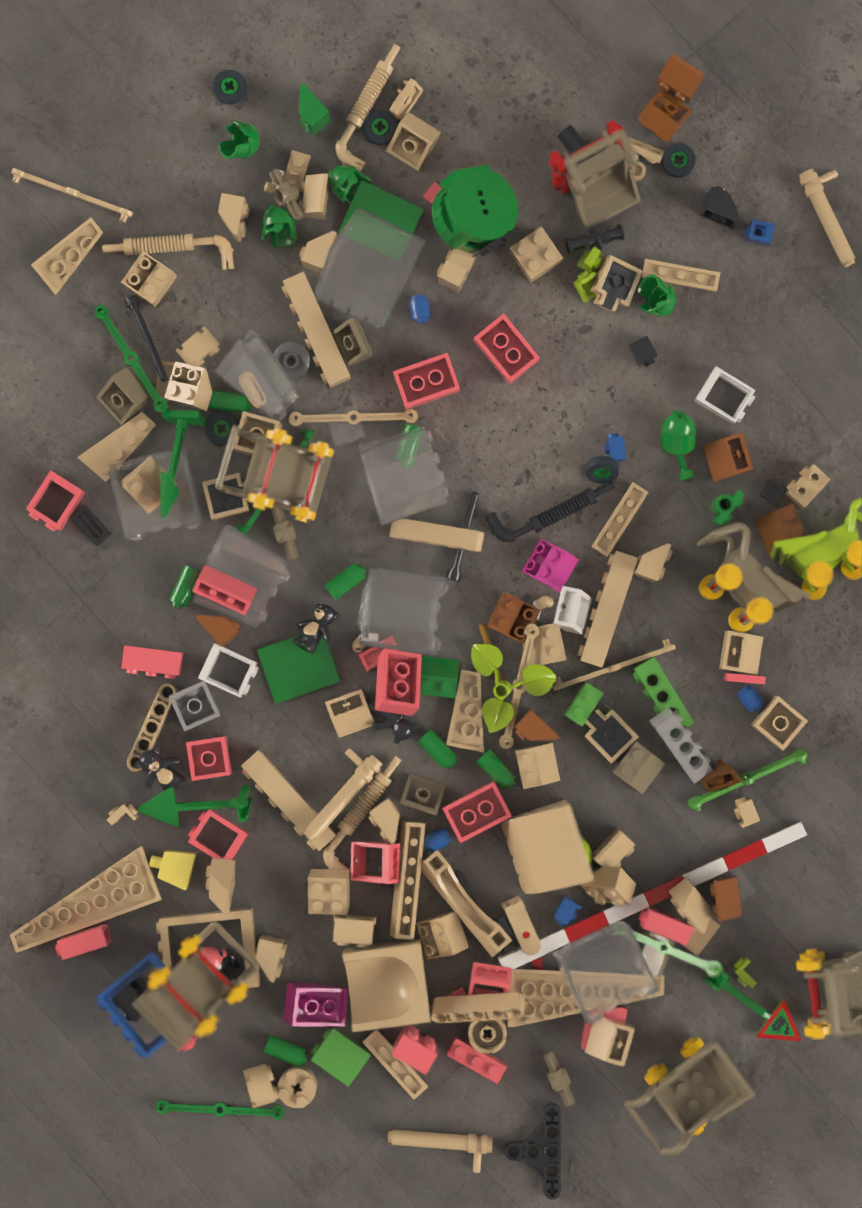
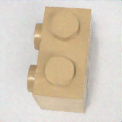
M814 464L810 467L806 465L799 473L801 477L797 481L793 479L786 487L788 491L785 494L801 509L805 508L831 480Z

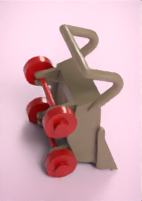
M614 119L606 123L608 131H603L600 139L570 155L565 151L562 153L563 156H560L556 150L549 154L550 161L548 163L553 171L551 173L553 178L551 181L552 185L562 195L571 191L575 200L576 213L585 231L641 202L633 169L631 166L628 167V163L636 166L638 164V157L621 124H617ZM607 146V149L605 151L591 157L590 159L578 165L575 164L576 162L584 159L585 157Z

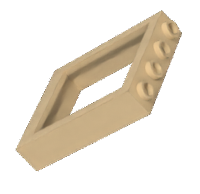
M253 907L230 910L229 915H225L222 911L161 917L159 922L156 923L157 934L161 936V941L158 942L159 953L163 955L162 962L167 968L172 966L168 926L231 919L241 920L243 948L255 959L257 944ZM245 960V969L247 970L251 965ZM259 969L245 981L249 988L260 986Z

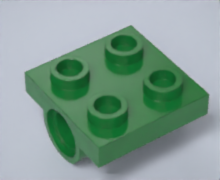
M738 490L732 496L724 494L714 499L711 503V510L716 516L710 523L715 527L726 525L732 518L730 513L736 509L738 510L743 504L744 500L742 498L745 494ZM720 501L725 502L726 510L720 508Z

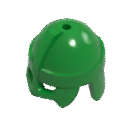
M236 120L230 125L225 126L226 130L232 134L231 140L218 143L219 151L225 159L250 158L258 150L260 133L255 127Z
M340 165L328 172L332 192L343 203L346 200L351 204L361 180L371 183V179L354 166Z
M269 206L261 223V240L269 233L271 245L274 248L291 246L298 243L296 222L289 211L281 207Z
M653 274L643 278L638 284L636 291L646 299V304L640 305L639 308L646 313L659 317L671 314L677 301L674 287Z
M674 410L662 424L663 449L671 454L682 455L689 453L695 447L696 424L688 414L680 412V410Z

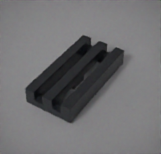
M86 505L71 517L97 547L111 535V532ZM86 511L105 532L104 535L99 532L83 512ZM79 516H81V518L89 525V527L98 535V540H96L95 537L87 530V528L78 520Z

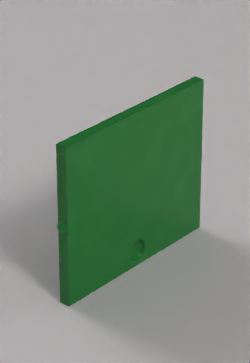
M361 180L338 233L401 262L406 248L414 236L413 233L424 209Z
M299 635L257 649L275 704L341 682L332 658L333 654L330 652L328 643L324 640L323 635L313 655L294 644L293 640L299 637Z

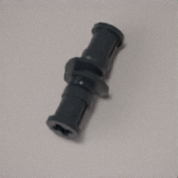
M620 223L615 227L604 228L600 231H596L591 227L588 229V234L572 239L565 238L566 250L569 255L582 249L590 248L592 250L595 246L602 250V244H608L619 239L620 241L624 240V230Z

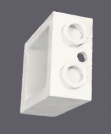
M716 366L694 402L734 425L736 421L740 423L744 417L745 412L743 410L746 405L750 406L755 399L753 395L755 390ZM718 377L746 394L733 416L705 400Z
M562 586L553 624L564 631L583 635L592 597L581 589Z
M214 643L198 678L235 696L242 697L243 694L247 695L251 685L248 682L251 677H255L259 667H256L258 662ZM220 652L250 664L239 690L209 677Z

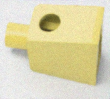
M166 850L164 851L163 858L152 855L149 866L159 869V879L187 890L197 853Z

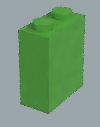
M584 683L563 715L583 726L604 693L590 684Z
M327 1028L322 1035L324 1039L320 1045L316 1044L310 1052L312 1054L311 1061L349 1087L371 1056V1051L339 1028Z

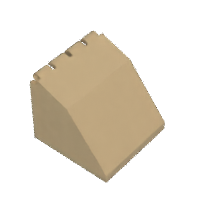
M566 800L530 810L502 821L503 833L508 839L506 842L510 855H513L512 861L516 873L519 874L518 880L521 889L524 890L525 894L542 893L594 880L571 806Z

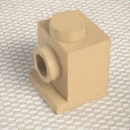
M741 797L735 800L736 809H734L737 819L742 821L739 822L740 827L744 828L760 821L752 799Z

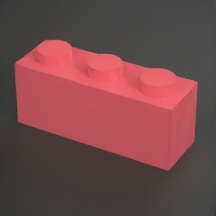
M204 565L192 592L246 615L257 588Z
M124 645L121 668L126 669V673L138 674V671H145L147 676L157 677V673L164 674V678L176 679V676H181L184 653Z
M458 1035L454 1037L447 1050V1056L497 1084L507 1068L506 1062L490 1053L478 1052L469 1041Z

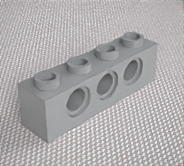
M668 707L652 718L650 722L687 776L695 784L713 771L709 765L711 760L706 753L701 754L699 750L702 747L697 740L694 739L692 741L690 738L692 733L686 725H681L680 722L683 719L678 712L675 711L673 713Z

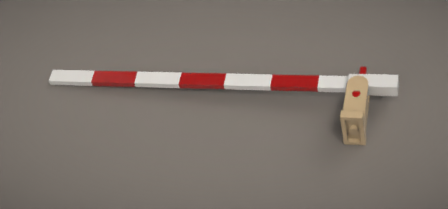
M802 822L795 823L634 896L631 905L612 906L542 939H538L521 898L516 896L501 903L520 948L498 957L502 967L515 969L531 961L537 970H544L541 956L672 897L669 890L686 877L696 886L806 836Z

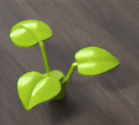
M474 644L472 646L471 658L476 671L483 676H489L493 671L495 672L496 685L493 693L497 698L487 700L482 707L483 719L490 733L503 729L513 719V705L509 702H504V698L511 693L512 689L526 683L525 688L528 693L533 696H542L551 689L557 679V676L550 668L541 664H532L523 670L525 680L510 685L507 681H499V673L496 668L500 667L503 663V655L500 649L491 644Z

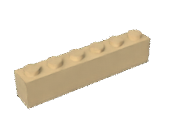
M301 272L283 280L285 286L281 288L286 298L290 296L292 304L289 306L293 315L298 314L300 321L297 324L301 333L306 332L308 338L305 339L309 350H314L316 356H313V360L317 367L321 366L323 373L320 375L324 384H329L331 388L351 379L305 273Z
M615 551L614 555L610 554L607 562L610 568L608 573L604 572L601 583H604L602 591L598 590L595 599L598 604L596 609H592L589 618L592 620L590 627H586L583 636L586 638L584 646L580 645L577 656H580L579 661L603 667L638 560L637 557Z
M258 750L241 765L243 768L242 773L248 779L252 778L256 782L254 786L261 793L265 792L269 796L267 800L275 808L278 806L283 811L280 813L287 822L291 820L295 825L294 830L302 836L305 828L318 813L269 759ZM328 826L316 840L310 841L308 839L307 844L313 850L317 849L320 851L337 834Z
M401 820L400 882L394 884L389 934L396 939L414 940L425 823L420 821Z

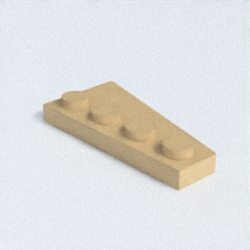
M89 218L31 265L52 292L57 295L102 236L103 232L94 220Z
M141 412L77 458L108 483L157 425Z
M461 670L446 745L484 752L480 673Z

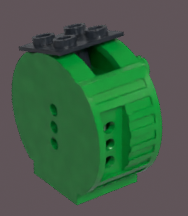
M489 165L455 170L440 182L441 189L437 192L432 204V218L438 234L450 247L455 250L477 252L472 256L473 258L479 254L483 257L494 248L500 247L514 237L512 233L518 230V228L512 230L518 217V203L515 193L501 175L495 171L491 172Z

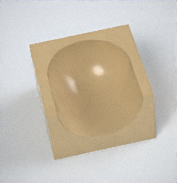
M421 938L372 944L366 948L357 946L344 948L343 962L345 963L348 979L353 1032L430 1022V1007Z

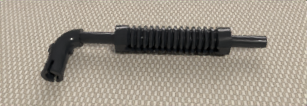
M611 481L595 490L589 487L583 490V493H577L576 496L573 495L567 501L564 500V502L558 503L557 506L554 505V508H548L547 511L544 510L541 514L538 513V516L534 515L529 518V524L513 532L507 531L505 526L501 525L496 512L491 513L494 521H492L489 514L484 518L488 522L493 536L495 535L502 542L510 543L532 530L538 533L543 528L546 529L553 525V523L556 524V521L560 522L563 518L566 519V516H572L573 513L579 512L582 508L585 509V506L589 507V505L597 503L596 497L614 489L615 486Z

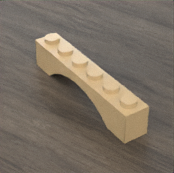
M438 850L422 862V873L492 957L512 941L501 926L489 918L468 896L453 873L451 866Z

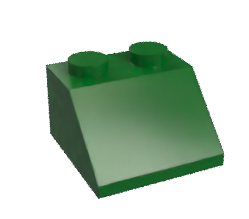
M302 83L300 85L299 121L306 133L311 132L314 136L331 121L330 114L308 87Z
M421 656L420 695L456 698L459 660Z

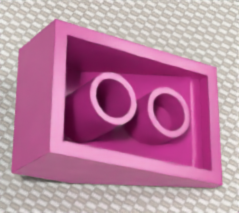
M287 982L283 1021L291 1026L345 1027L349 988Z

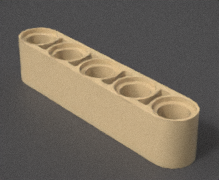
M393 517L389 537L481 552L484 533Z
M164 684L157 692L127 759V766L131 771L143 769H137L132 764L134 757L140 758L141 754L146 751L141 749L140 742L143 739L149 742L147 750L152 749L157 742L173 706L170 698L166 697L163 691L166 687H170L173 690V694L178 692L173 684ZM159 704L165 707L163 715L156 713V707ZM150 722H154L157 725V730L154 733L148 730Z
M518 992L437 997L432 1001L431 1020L436 1023L518 1019L524 1015L525 996Z

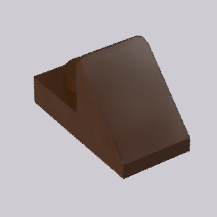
M718 759L716 769L699 781L707 792L741 783L742 779L732 766Z

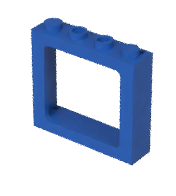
M154 951L97 996L99 999L97 1004L103 1011L107 1010L111 1014L109 1019L116 1027L119 1025L123 1029L121 1034L128 1042L132 1041L136 1046L134 1050L140 1058L143 1056L148 1058L168 1040L160 1034L152 1042L145 1043L113 1003L112 998L149 967L155 966L160 971L165 967Z

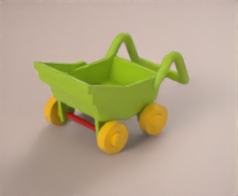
M862 498L852 502L849 514L845 517L844 525L828 533L823 531L817 535L773 543L770 553L772 560L777 559L781 567L784 566L786 568L789 566L804 580L801 590L810 594L807 599L819 600L825 595L827 585H829L833 578L832 570L840 562V570L845 578L857 580L862 577V541L859 540L856 527V519L862 522V513L858 512V507L862 506Z

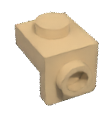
M125 803L120 808L117 806L108 813L110 817L107 821L114 825L126 813L133 820H136L139 817L136 814L138 811L132 804L128 805Z

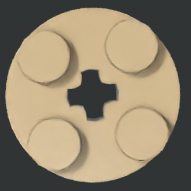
M206 327L202 328L203 333L196 332L181 345L183 347L182 350L179 348L176 350L186 364L200 367L205 363L203 360L208 355L212 357L220 350L218 348L220 343Z
M503 1020L470 1021L468 1037L472 1047L480 1053H495L504 1046L507 1038L505 1022ZM485 1029H486V1030L491 1029V1030H490V1031H491V1035H490V1036H489L488 1034H486V1035L484 1036V1030H485Z
M266 1064L243 1070L253 1108L273 1103L276 1099H279L275 1083L271 1084L270 1082L274 1080L270 1065L266 1066Z
M294 1065L289 1067L282 1073L277 1086L278 1097L289 1107L303 1108L313 1100L317 1090V1080L313 1071L306 1066L300 1065L297 1067ZM297 1083L300 1084V1088L298 1090H296L294 1086Z

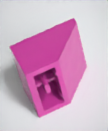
M540 539L522 572L560 593L562 586L565 585L579 559L566 550Z

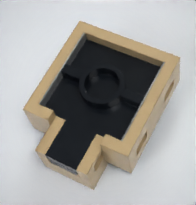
M612 255L604 256L590 290L597 294L593 304L609 312L616 311L618 305L622 307L629 306L643 271Z
M240 473L225 476L223 481L225 485L242 490L245 483L242 482ZM217 478L202 482L211 520L250 511L248 498L234 496L218 490L215 487Z
M596 709L585 722L590 730L583 736L611 764L639 737L612 709L605 715L599 709Z

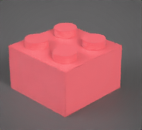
M227 736L186 742L192 781L232 774Z

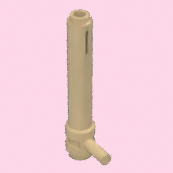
M813 169L803 172L799 175V182L801 186L805 187L804 192L810 198L841 265L844 264L846 268L855 263V256L826 198L822 183L838 177V173L836 170H832L818 176L817 172H814Z
M350 748L345 751V754L358 767L354 771L355 774L305 828L303 834L310 841L316 840L364 785L371 782L372 776L381 770L382 763L377 758L371 755L363 761Z
M396 1129L388 1132V1143H391V1145L468 1151V1153H474L473 1172L475 1173L480 1172L482 1154L492 1153L493 1137H488V1135L476 1136V1134L471 1133L469 1135Z

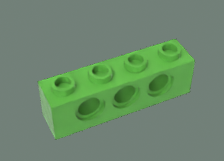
M651 657L633 668L635 673L632 675L638 684L642 683L645 688L642 691L647 700L651 699L655 706L652 708L656 715L668 707L674 708L683 719L680 722L682 726L686 725L688 727L694 723L655 657ZM649 675H654L657 679L656 684L653 686L647 683ZM660 691H664L667 695L664 702L657 700V694Z

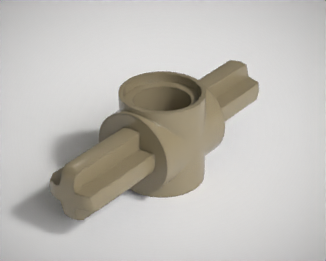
M274 169L269 173L276 186L274 199L278 205L288 208L293 219L298 221L304 216L297 203L299 199L298 188L294 184L286 182L278 169Z
M273 506L271 511L276 523L273 527L278 543L283 544L288 560L296 559L299 557L294 543L297 536L293 524L290 520H286L282 508Z
M549 1051L543 1055L549 1069L547 1073L553 1090L559 1091L566 1107L571 1106L575 1103L569 1088L571 1080L565 1067L559 1065L554 1052Z

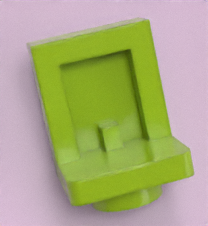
M595 247L591 251L586 250L578 261L577 266L584 271L595 272L603 261L601 251Z
M584 271L573 282L583 302H587L597 295L590 291L595 280L594 277L597 276L595 272Z
M746 956L744 958L741 957L735 962L733 971L739 976L737 980L744 987L749 985L753 988L757 982L743 970L751 961Z

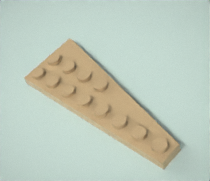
M143 846L137 848L10 934L16 953L162 900Z
M512 969L509 993L518 992L525 996L523 1017L508 1019V1027L512 1028L663 996L664 975H661L659 978L654 975Z

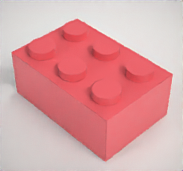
M502 314L474 337L476 345L509 385L540 360V357L505 314Z
M448 353L393 371L405 410L460 392Z
M386 648L380 653L377 664L375 710L412 716L419 709L422 654Z
M494 781L442 807L460 843L512 817Z
M404 1025L393 1044L392 1056L426 1075L438 1055V1044L435 1043L436 1039L427 1034L426 1036L421 1035L416 1027Z

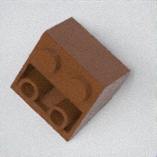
M743 433L703 445L713 482L753 470Z
M502 592L486 627L525 644L527 637L525 627L530 623H535L541 609Z
M737 876L714 878V883H711L710 886L711 896L716 898V902H713L714 917L718 916V921L741 917L742 910Z

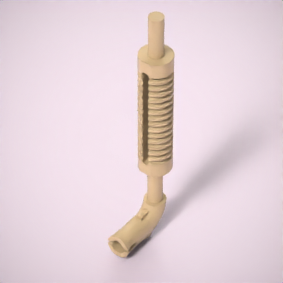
M396 44L393 45L385 61L379 60L376 65V69H374V72L368 79L369 82H367V85H365V88H363L359 95L358 101L354 104L355 107L352 108L353 110L350 111L351 113L346 118V122L349 125L335 146L336 155L342 161V164L354 166L360 172L366 162L353 156L352 152L347 150L346 144L355 128H361L364 123L363 120L366 119L365 117L371 111L376 98H378L382 91L381 89H383V86H385L389 79L388 76L391 75L394 69L391 64L400 50V47Z
M193 233L184 236L183 234H178L177 237L176 235H170V237L167 235L166 237L159 236V238L152 236V238L148 237V239L147 237H141V239L139 237L137 239L124 238L122 244L102 245L103 253L124 251L125 255H134V253L135 255H140L142 251L147 254H152V252L163 253V251L166 253L167 251L170 252V250L171 252H177V250L179 252L181 250L192 251L194 246L215 244V246L219 247V253H221L222 270L234 269L232 253L234 249L231 247L230 242L221 235L194 238Z
M397 756L394 757L383 773L379 771L374 776L375 779H372L370 785H367L368 788H365L366 791H363L362 797H358L357 803H354L355 805L350 808L346 817L343 818L344 820H341L337 827L340 831L323 851V859L328 869L349 870L350 875V869L338 861L339 858L335 856L334 850L346 834L349 836L353 834L357 825H360L359 822H362L361 819H364L363 816L366 817L365 813H369L368 811L371 810L372 805H375L381 793L384 792L383 790H386L385 787H388L392 782L389 777L402 761Z

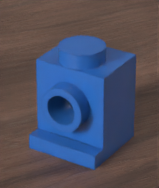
M752 219L750 224H746L744 235L747 236L746 241L769 246L775 224ZM760 231L761 236H756L754 232Z
M618 433L608 434L607 443H604L605 454H609V457L614 458L616 461L626 460L624 436H619Z
M563 896L553 914V917L556 919L555 923L565 928L569 921H574L577 915L576 908L580 910L582 906Z

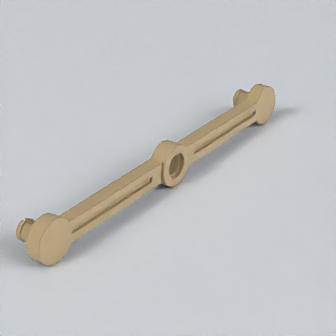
M12 169L11 173L14 176L12 181L19 184V180L24 178L120 213L121 218L119 221L126 223L127 218H132L133 212L82 194L73 188H66L21 170Z
M408 409L405 413L359 414V412L352 410L348 414L302 415L299 412H293L289 416L290 424L296 427L302 423L348 422L350 425H357L360 421L405 420L407 423L412 424L418 419V414L414 409ZM351 415H356L357 419L352 421L350 417Z
M530 623L525 627L527 637L517 679L512 682V685L525 680L523 670L528 666L534 638L539 634V628L536 624ZM526 683L522 684L521 689L516 687L513 689L514 693L511 704L514 707V716L505 727L504 735L499 738V744L504 749H509L513 746L512 732L521 693L526 690Z
M665 639L662 641L664 646L661 649L566 682L561 681L559 676L555 681V686H552L553 690L556 691L605 673H611L622 669V667L676 649L675 644L672 645L669 639Z

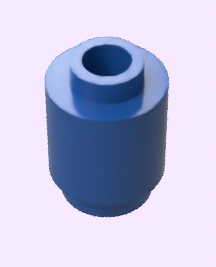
M424 294L410 297L409 306L412 321H416V324L428 322L427 319L431 318L428 299L425 298Z
M747 684L737 693L739 701L750 713L753 710L757 713L764 706L762 703L764 698L753 686L750 687Z
M439 828L424 836L423 845L427 852L430 850L431 853H434L448 846V843L452 840L446 828Z

